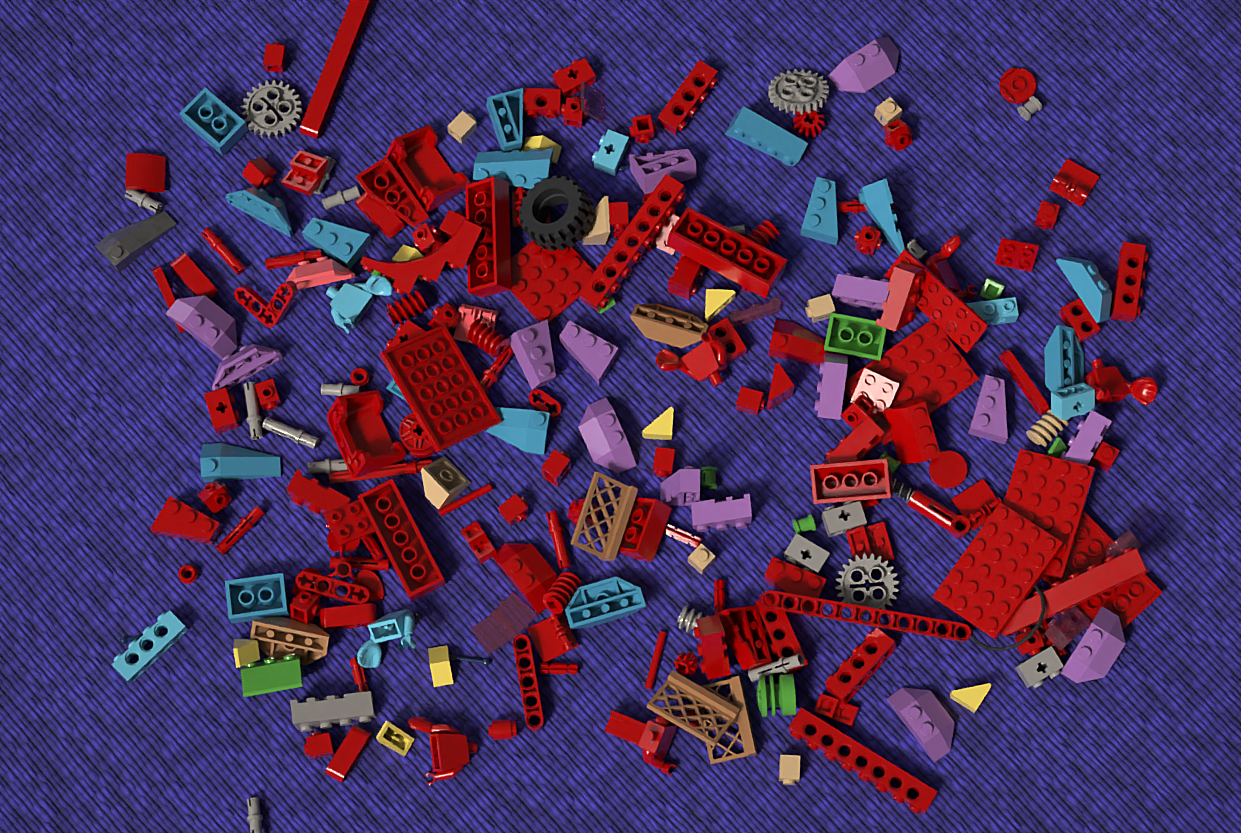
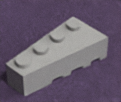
M371 691L344 694L343 698L335 695L327 696L323 701L315 699V697L307 698L304 703L290 700L293 725L297 730L301 729V732L312 731L313 727L319 726L321 729L331 728L332 724L340 723V726L351 725L352 721L357 720L360 723L370 722L371 718H376Z

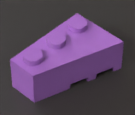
M548 320L518 330L508 338L532 390L550 383L556 377Z
M569 320L559 336L560 343L600 386L618 357L619 349Z
M1091 410L1087 419L1080 421L1076 428L1080 430L1078 435L1071 437L1067 444L1071 447L1068 452L1063 451L1060 459L1088 465L1112 421Z

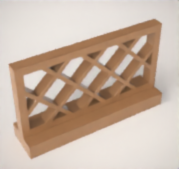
M594 472L570 544L598 556L600 560L615 561L638 488L627 486L600 472ZM599 478L604 481L606 488L600 491L597 486ZM615 486L621 488L620 495L616 498L611 489ZM608 491L611 500L604 503L601 493ZM597 496L600 506L593 509L591 500ZM612 503L614 513L609 516L605 506ZM602 509L605 518L598 521L595 511ZM591 514L594 524L587 527L585 518ZM606 521L608 531L603 534L599 524ZM596 527L599 536L592 539L589 529ZM584 532L588 542L581 544L578 542L580 534ZM601 540L602 543L601 552L597 551L594 546V542Z
M673 670L666 682L647 704L648 709L715 747L729 727L735 724L740 711L739 708ZM668 688L676 693V695H666L665 690ZM682 699H686L692 702V704L683 705ZM678 700L679 706H670L668 701ZM664 701L666 707H658L655 705V702ZM699 709H704L709 714L700 715ZM685 710H695L696 716H687ZM681 711L683 717H675L672 715V712ZM716 719H721L726 724L717 725ZM702 720H712L713 725H703ZM689 721H698L700 727L689 725ZM706 731H715L716 737L714 739L706 735Z
M736 676L728 680L702 685L701 687L710 690L713 694L718 695L740 709L737 721L735 722L739 726L738 733L735 737L728 732L725 733L733 738L728 749L719 744V741L715 747L706 743L710 764H718L748 756H757L758 751L742 678ZM730 684L731 692L727 698L718 693L722 686ZM699 709L700 714L705 715L706 711ZM704 720V726H707L706 721L710 723L709 726L713 725L711 721ZM736 741L743 744L744 753L735 754L730 751ZM717 745L726 750L722 758L714 759L713 751Z

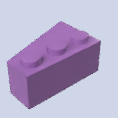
M689 149L665 151V154L653 155V152L647 153V156L635 157V154L629 155L630 171L645 194L653 192L665 174L678 182L697 177L696 160Z
M850 273L838 274L832 296L836 302L860 308V306L872 308L871 312L877 313V310L884 311L881 305L883 301L887 302L890 293L887 290L889 281L885 279L877 281L867 276L862 278L855 277Z
M825 352L824 363L820 362L819 368L822 380L818 381L817 392L820 393L819 400H815L814 411H818L817 417L841 420L840 415L842 412L848 355Z
M985 375L968 434L1005 445L1008 435L1004 380Z
M693 466L684 467V469L678 470L661 483L660 502L665 505L691 506V503L699 502L700 469H696Z
M744 494L743 499L733 500L731 496L726 497V500L722 501L712 499L691 503L693 530L697 529V532H706L709 528H716V530H727L728 527L736 526V529L747 528V525H751L752 519L750 494Z

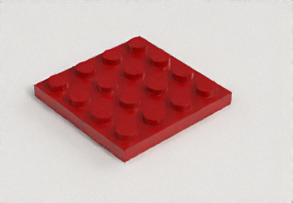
M532 240L511 258L512 290L509 291L538 322L548 320L549 325L579 299V292L595 271L572 247L568 246L565 250L557 248L556 251H549V249H543L536 245Z

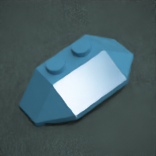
M254 187L228 193L225 196L228 204L286 236L293 237L285 202L277 197L274 199L268 196L269 194L261 188L257 190Z
M1069 256L1057 259V264L1096 323L1107 321L1110 316L1113 294L1109 289L1108 283L1099 274L1097 266L1092 261Z
M1057 325L1044 348L1045 385L1051 392L1084 382V352L1075 335L1074 328Z
M612 577L579 587L566 607L565 612L570 629L593 627L627 617L645 608L646 605L640 587L621 578Z

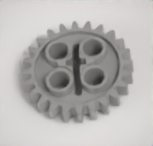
M794 69L793 73L787 70V74L781 72L780 77L775 76V80H771L768 97L770 102L774 103V107L779 106L780 111L786 109V113L793 111V115L799 111L803 115V111L810 113L811 109L817 111V106L822 108L823 103H827L829 86L827 81H823V76L818 77V73L812 75L811 70L807 73H804V69L801 72Z
M267 80L265 86L258 83V89L252 87L253 93L247 92L249 99H243L246 104L241 106L242 110L245 111L242 113L243 118H245L244 121L246 124H249V130L254 129L255 135L260 132L261 138L267 134L269 139L272 138V135H275L278 139L280 133L285 137V131L292 132L291 126L297 127L296 121H301L298 115L303 113L300 108L302 107V103L299 101L300 97L295 95V89L290 90L289 84L284 87L283 81L279 85L276 84L275 80H273L272 85H269ZM272 95H277V98H276V99H274V100H270V99H269L270 96H272ZM262 98H264V99L267 101L268 105H269L273 110H274V109L276 110L277 115H278L280 118H282L283 121H280V120L277 118L276 114H275L271 109H270V110L268 109L267 104H266L264 101L261 100ZM257 107H263L261 111H255ZM289 108L288 112H281L282 109ZM268 120H275L273 124H267Z
M863 553L862 559L855 555L856 561L853 562L851 559H848L850 565H842L845 571H838L842 577L836 579V581L840 582V585L835 587V589L841 590L837 597H844L841 601L842 603L847 602L848 604L881 608L883 610H886L884 606L886 604L892 606L889 600L890 598L896 599L893 592H898L899 590L894 588V585L898 584L899 581L893 580L897 573L891 574L890 571L894 567L890 566L887 568V560L881 563V556L874 560V554H871L868 559L866 554ZM873 569L881 571V577L878 580L871 578ZM860 571L862 574L861 580L854 582L851 578L852 572ZM867 579L870 583H885L883 586H870L867 591L865 587L850 588L851 584H864ZM877 588L883 591V596L880 599H874L872 595L873 591ZM856 590H861L864 594L861 601L853 599V593Z

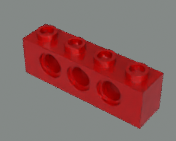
M699 60L658 116V125L674 135H677L679 131L682 132L687 126L688 122L686 121L688 118L696 114L699 103H703L706 100L709 89H713L719 81L718 71ZM697 82L704 83V85L701 87L696 86L695 84ZM691 96L694 99L692 101L685 100V97ZM676 111H682L683 114H682V115H676L674 112H676Z
M1123 242L1120 247L1110 319L1133 322L1135 317H1139L1141 306L1138 305V299L1142 298L1143 288L1140 287V284L1145 278V270L1142 269L1143 263L1147 262L1148 252H1145L1146 245ZM1128 262H1134L1137 267H1130ZM1125 280H1132L1134 285H1128ZM1123 297L1130 298L1132 303H1126Z
M772 595L765 597V602L768 605L773 603ZM759 600L755 601L754 606L757 605L765 637L768 636L771 642L768 646L772 655L776 654L779 660V658L784 657L782 651L790 649L793 653L792 656L801 653L804 657V665L792 668L784 674H793L807 668L808 662L784 611L764 608L760 605ZM770 613L775 614L777 619L774 622H770L766 619V615ZM781 631L785 637L781 640L776 639L774 633Z
M878 628L870 631L862 645L855 647L852 656L840 664L839 670L835 674H831L825 684L827 691L846 705L897 649L895 641ZM871 648L877 649L873 654L868 653ZM857 663H864V666L861 668L855 667ZM851 677L849 682H842L843 678Z

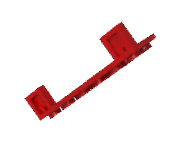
M907 249L903 250L884 277L890 281L894 267L902 262L922 268L923 282L919 288L920 298L916 307L930 320L933 319L966 353L975 349L981 343L979 338L989 327V324Z

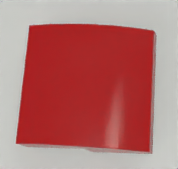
M299 150L289 162L291 170L282 179L281 183L284 187L311 196L323 178L328 160Z
M126 153V190L145 189L146 193L165 192L166 157L144 153Z
M884 521L846 531L854 561H856L855 555L862 559L863 553L866 554L868 559L871 554H874V560L881 556V563L886 560L896 559Z

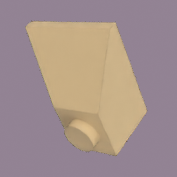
M604 196L594 208L593 224L589 226V232L583 235V245L606 244L610 234L608 196Z
M445 456L421 469L425 496L438 510L451 503L471 483Z

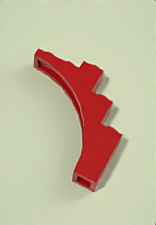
M464 218L458 230L445 244L423 257L408 261H386L363 255L360 264L367 271L373 272L376 270L380 272V276L388 280L393 278L392 287L395 288L394 291L402 295H405V293L410 294L419 274L422 275V279L428 282H432V280L437 281L446 261L449 262L448 266L458 270L459 267L464 269L483 227Z

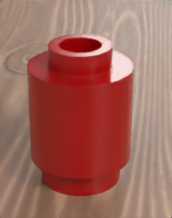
M511 719L492 720V725H488L489 737L493 736V740L517 737L516 721H511Z

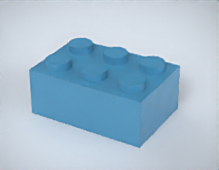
M204 88L179 113L182 121L222 156L248 131L246 122L207 88Z
M283 573L225 581L228 618L232 624L267 617L290 616L287 582Z

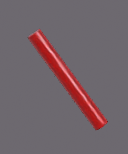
M487 484L440 508L438 512L442 517L492 491L490 484Z
M659 631L645 684V688L649 690L653 688L667 633Z

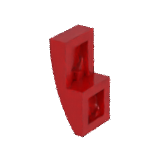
M477 521L460 530L481 564L497 555L495 548Z
M820 693L814 712L841 724L853 727L860 709L850 704L844 705L839 699Z

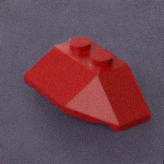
M505 543L496 550L497 555L492 558L539 615L547 609L543 603V596L556 581L557 574L533 544Z

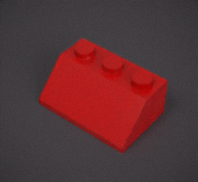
M918 398L884 410L898 460L901 461V464L925 462L941 456L924 400Z
M636 497L617 553L640 561L653 562L672 508L657 499Z

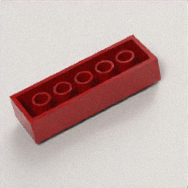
M493 176L465 185L466 219L483 227L467 260L468 293L482 298L512 290L509 182Z
M687 207L674 225L667 241V246L765 299L784 273L787 259L690 207Z
M393 479L358 495L410 601L412 602L446 585Z

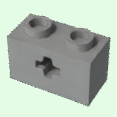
M847 501L843 503V506L837 508L836 506L827 507L821 516L828 538L866 526L867 524L860 501ZM841 514H843L844 517H847L846 521H844L843 518L839 519Z
M797 533L784 552L786 562L794 566L798 565L816 575L819 574L830 555L829 552ZM809 554V558L802 559L803 555Z
M1052 646L1015 669L1026 687L1033 686L1035 689L1044 683L1043 679L1047 676H1050L1052 679L1060 674L1059 669L1064 667ZM1041 666L1045 668L1043 671L1040 672L1036 670L1038 667Z

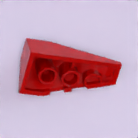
M384 157L355 176L367 194L411 227L415 228L429 219L428 214L387 157Z
M775 320L768 356L820 366V362L824 363L825 352H836L825 351V339L796 323Z

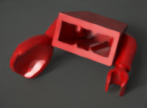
M955 235L943 244L940 252L930 256L924 266L961 300L964 297L971 300L977 294V292H970L975 286L969 285L962 292L948 261L945 260L961 243L959 235Z
M710 329L707 335L703 332L701 336L703 343L681 359L668 349H663L658 352L655 361L656 365L663 371H676L679 369L700 382L710 380L713 386L717 387L724 382L720 372L727 368V349L717 337L714 338L715 332Z
M1096 359L1091 362L1094 370L1086 376L1085 384L1095 389V404L1120 402L1129 394L1143 405L1152 403L1156 398L1158 387L1154 378L1143 377L1131 383L1120 374L1117 367H1105L1102 359Z
M688 711L686 712V715L696 716V713ZM682 714L674 715L675 717H683ZM658 715L655 719L648 720L638 747L643 750V760L658 769L661 768L662 773L672 776L673 774L669 773V768H676V765L669 762L663 763L677 725ZM689 721V725L700 727L698 721Z
M411 717L408 721L410 728L429 733L433 772H427L424 776L432 775L433 780L426 782L428 785L433 784L437 779L441 781L455 777L463 770L464 764L469 763V754L477 752L475 742H467L466 735H460L458 729L448 724H434L424 717Z

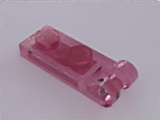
M775 297L767 304H754L747 310H735L729 315V321L734 327L777 314L780 311L781 301Z

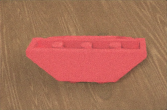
M328 256L317 258V262L310 264L309 260L299 262V266L294 267L286 282H294L298 290L354 278L356 274L335 260H328Z

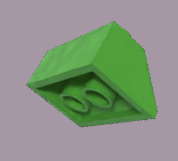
M831 313L824 350L880 361L886 328L876 325V321Z
M295 653L284 655V658L276 659V657L265 658L263 662L257 663L255 661L242 666L243 697L303 687L305 677L301 656H295Z

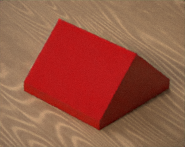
M775 363L767 410L773 409L793 396L794 384L779 363Z

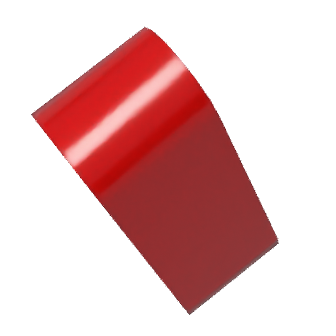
M366 192L354 201L356 206L389 239L394 238L405 227L403 222L393 212Z
M185 252L169 264L196 297L205 295L211 299L218 293L214 285Z
M373 603L331 607L320 610V624L323 631L366 627L377 620L376 604Z
M354 724L328 764L325 774L343 783L370 741L372 734Z

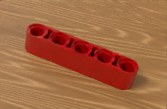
M519 634L513 639V649L525 719L528 728L531 731L537 732L544 726V717L532 648L529 638L524 634ZM521 640L527 642V646L524 649H519L516 646ZM524 659L531 662L527 668L520 666V662ZM525 679H532L534 681L533 685L525 687L523 685ZM535 698L537 703L535 706H528L526 704L527 700ZM538 717L541 721L537 726H533L530 724L531 718Z

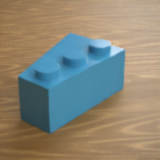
M523 88L489 96L486 107L501 151L503 153L512 152V150L521 151Z
M817 177L800 235L837 246L838 229L835 182Z
M314 217L302 231L306 241L321 249L323 253L349 270L372 242L371 236L368 233Z

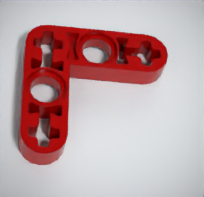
M292 281L280 284L269 303L248 285L238 287L234 292V296L261 323L271 328L281 322L296 297L298 288ZM277 300L282 302V309L277 306ZM255 302L260 304V311L255 308Z

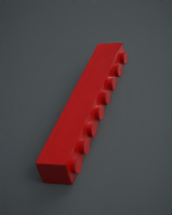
M1133 547L1128 548L1122 552L1123 555L1117 558L1116 556H1111L1105 559V563L1100 566L1097 564L1087 568V572L1081 575L1079 572L1069 576L1070 580L1064 583L1058 581L1052 584V588L1049 590L1041 589L1045 599V613L1042 621L1150 572L1141 551ZM1037 591L1033 593L1034 597L1026 598L1002 631L1004 637H1010L1020 632V630L1038 623L1042 607L1041 597Z

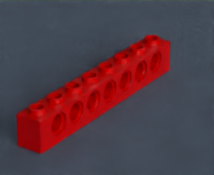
M667 174L664 175L579 292L578 296L581 301L598 312L608 305L611 295L619 290L621 281L630 275L634 263L640 261L643 255L642 252L646 247L649 248L655 234L661 232L666 219L674 214L676 205L679 202L681 203L686 197V189L682 183ZM665 196H671L669 201H662ZM654 211H660L658 216H651ZM649 226L647 231H640L642 227ZM638 241L636 246H630L631 242ZM627 256L626 261H619L620 257ZM611 271L617 272L615 276L608 277ZM599 287H606L603 292H597Z
M802 707L788 728L793 738L805 740L808 742L807 746L815 751L821 750L827 759L833 762L837 760L842 763L841 767L849 772L853 770L858 773V778L867 783L871 781L875 784L877 790L882 793L887 791L893 795L892 799L900 804L903 802L910 806L909 809L918 815L926 812L938 792ZM812 726L815 728L816 733L808 735L805 732V728ZM830 737L833 744L830 746L824 745L822 738ZM846 747L850 754L844 757L840 755L839 749ZM864 758L867 765L859 767L856 764V759ZM880 768L884 776L881 778L875 777L873 770ZM898 779L901 786L893 788L890 780ZM910 789L915 790L918 793V797L916 799L909 798L907 791Z

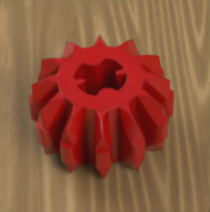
M811 109L810 113L803 111V115L799 111L796 112L797 117L793 119V122L795 123L794 129L799 130V136L805 133L806 139L809 137V134L815 138L816 133H822L825 122L823 121L824 115H819V109L817 111Z

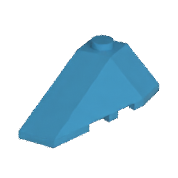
M882 179L862 187L858 197L860 203L864 204L869 215L899 256L905 248L899 228L896 229L895 227L897 225V216L891 210L893 199L887 179Z
M494 407L502 422L485 432L518 447L523 452L544 455L551 421L550 413L527 409Z
M224 443L202 445L200 462L201 478L204 482L281 477V459L278 456Z

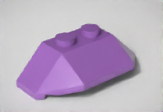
M889 37L875 39L845 58L828 75V78L840 92L866 93L895 74L899 50Z
M205 295L177 299L165 314L221 359L232 354L237 348L235 319Z
M252 344L250 346H243L234 355L225 356L219 363L212 385L213 391L225 387L228 390L282 360L283 357L280 351Z
M607 398L589 404L578 428L593 462L618 474L636 467L637 465L627 438Z
M1102 606L1060 671L1061 674L1076 683L1104 678L1126 644L1119 616Z
M901 688L886 699L934 763L950 752L955 722L930 690Z

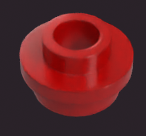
M356 368L352 371L350 379L355 386L360 385L362 387L369 382L370 376L366 369ZM359 375L364 376L362 380H357Z
M184 565L179 569L178 577L184 584H191L196 581L198 571L193 565ZM187 572L192 573L191 577L186 578L185 574Z

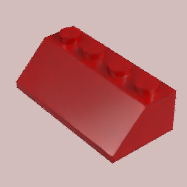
M888 459L810 465L813 504L881 499L894 496Z

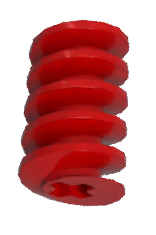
M764 220L763 225H758L757 230L753 229L751 234L746 235V238L763 247L764 244L770 247L771 243L769 240L771 239L776 242L775 235L780 236V234L770 221Z
M414 291V297L411 294H407L408 300L401 297V304L395 300L394 307L390 303L387 304L386 312L394 327H396V320L402 324V317L410 320V313L416 317V310L422 314L423 307L427 308L419 291Z
M477 319L469 326L467 339L480 349H484L491 357L500 356L507 349L510 340L508 338L504 339V335H498L497 330L492 331L493 328L491 326L487 327V323H481V319Z
M571 572L561 573L543 596L545 607L554 614H561L577 589L581 587L580 579Z

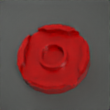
M1011 68L1001 76L999 91L1008 102L1023 104L1029 101L1031 96H1034L1036 79L1028 70L1024 68Z
M950 450L941 451L940 457L930 461L928 470L931 480L940 488L951 489L958 487L966 478L968 471L967 463L957 452Z

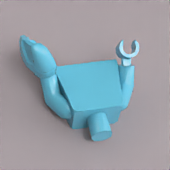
M372 275L366 283H345L340 290L331 285L326 295L333 299L330 306L335 324L349 334L348 328L354 329L374 302L372 294L390 296L393 289L390 281L385 277Z
M409 609L389 613L367 625L371 634L370 640L365 642L359 649L357 660L360 666L364 668L378 667L382 658V649L379 642L403 637L401 644L406 650H408L409 645L414 649L416 642L411 636L414 635L416 624L413 613Z

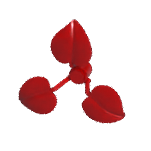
M330 529L327 536V545L333 552L340 551L341 562L336 564L335 572L325 577L330 578L335 575L339 577L350 576L355 580L351 584L368 589L370 593L369 602L383 599V586L374 572L363 569L355 577L351 573L350 564L345 562L344 551L348 553L353 552L358 547L360 538L339 546ZM306 568L301 571L321 575L320 571L315 568ZM304 576V579L299 581H301L302 586H305L306 583L312 584V589H314L316 578H314V582L308 581L307 576ZM295 580L292 593L297 596L302 590L297 587ZM324 581L318 584V589L321 591L327 590V585ZM351 588V595L357 596L359 601L367 597L364 595V591L356 594L353 592L354 588Z

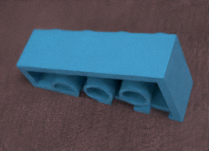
M744 106L734 115L725 132V135L780 160L785 165L793 167L799 162L808 145L804 140Z
M547 148V150L542 151L530 149V151L524 152L512 150V152L506 153L502 151L478 152L474 162L473 180L481 181L495 176L509 182L510 186L532 189L535 183H540L547 177L551 178L553 148Z

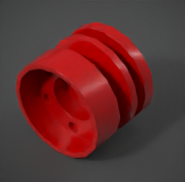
M414 413L407 415L399 427V435L406 452L415 458L425 459L433 456L436 451ZM418 430H422V435L418 436Z

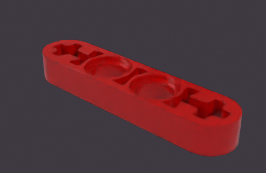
M161 266L153 268L152 272L170 309L176 299ZM176 323V326L180 334L186 332V330H184L181 326H179Z
M1007 349L999 354L1001 362L1039 415L1046 413L1049 410L1046 400L1012 352Z
M300 572L296 576L297 587L307 592L356 605L367 604L370 600V593L363 586L310 572ZM307 576L308 581L314 582V578H316L314 589H312V584L309 583L302 586L299 580ZM321 581L329 583V588L326 591L318 589V584ZM338 587H347V594L339 596L337 594ZM351 588H354L353 592L356 594L364 591V595L367 597L359 601L357 596L352 595V599H350Z

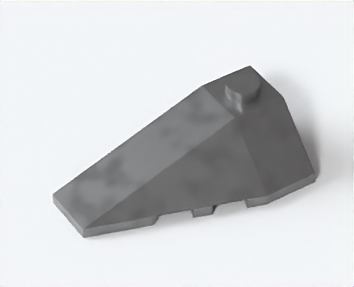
M163 211L108 234L95 247L120 273L177 226V224Z

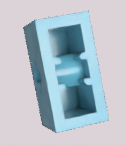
M608 129L606 135H602L599 142L601 147L599 151H595L592 161H594V169L615 176L628 148L629 137Z
M1084 382L1051 392V413L1061 420H1068L1071 417L1085 415L1087 412L1095 410V389Z

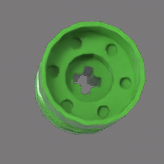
M780 674L778 684L774 683L772 675H769V684H765L764 675L759 676L757 701L762 717H767V708H771V716L775 717L776 707H780L783 716L796 715L793 674Z

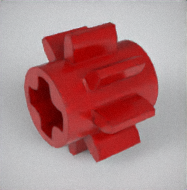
M682 651L674 661L676 671L683 676L687 673L692 676L699 667L697 657L691 652L685 655Z

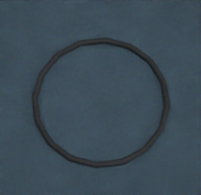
M1036 584L1034 587L1041 597L1042 610L1038 623L1028 636L1013 645L1002 648L991 647L977 640L972 631L971 623L967 621L974 642L986 650L1005 651L1016 648L1030 639L1040 627L1045 613V599L1038 585Z

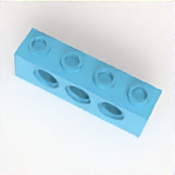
M1016 297L966 303L989 325L1016 322L1019 316Z
M170 610L167 613L163 612L153 626L150 625L143 631V636L138 640H133L129 644L127 651L118 654L114 658L112 666L132 684L177 642L188 629ZM167 628L168 633L163 637L159 636V631ZM153 642L152 649L145 650V644ZM138 655V662L130 664L131 657Z

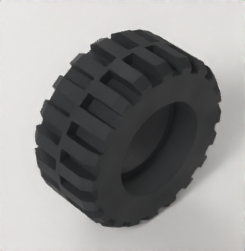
M558 175L552 176L551 179L549 177L544 178L542 182L535 183L534 187L526 192L527 196L523 197L521 201L523 204L519 208L521 227L536 245L543 249H549V251H556L557 248L565 250L568 246H574L578 240L581 241L584 238L583 235L589 232V226L593 224L594 218L592 216L595 214V209L593 208L591 198L577 181L567 176L560 177ZM569 203L566 213L559 220L545 224L546 216L551 209L559 204Z

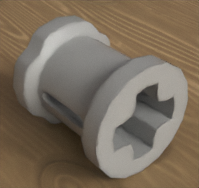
M1031 96L1029 101L1023 106H1019L1017 110L1021 117L1028 121L1031 119L1032 114L1042 109V105L1037 98Z
M913 239L904 247L919 261L928 254L927 250H923L917 244L916 239Z

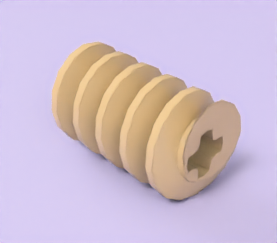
M1051 409L1047 411V415L1041 417L1042 420H1038L1036 425H1033L1031 430L1026 432L1032 442L1037 445L1041 444L1044 447L1047 446L1045 439L1051 442L1053 439L1050 435H1058L1056 429L1059 431L1063 430L1061 424L1069 425L1067 420H1061L1052 414Z

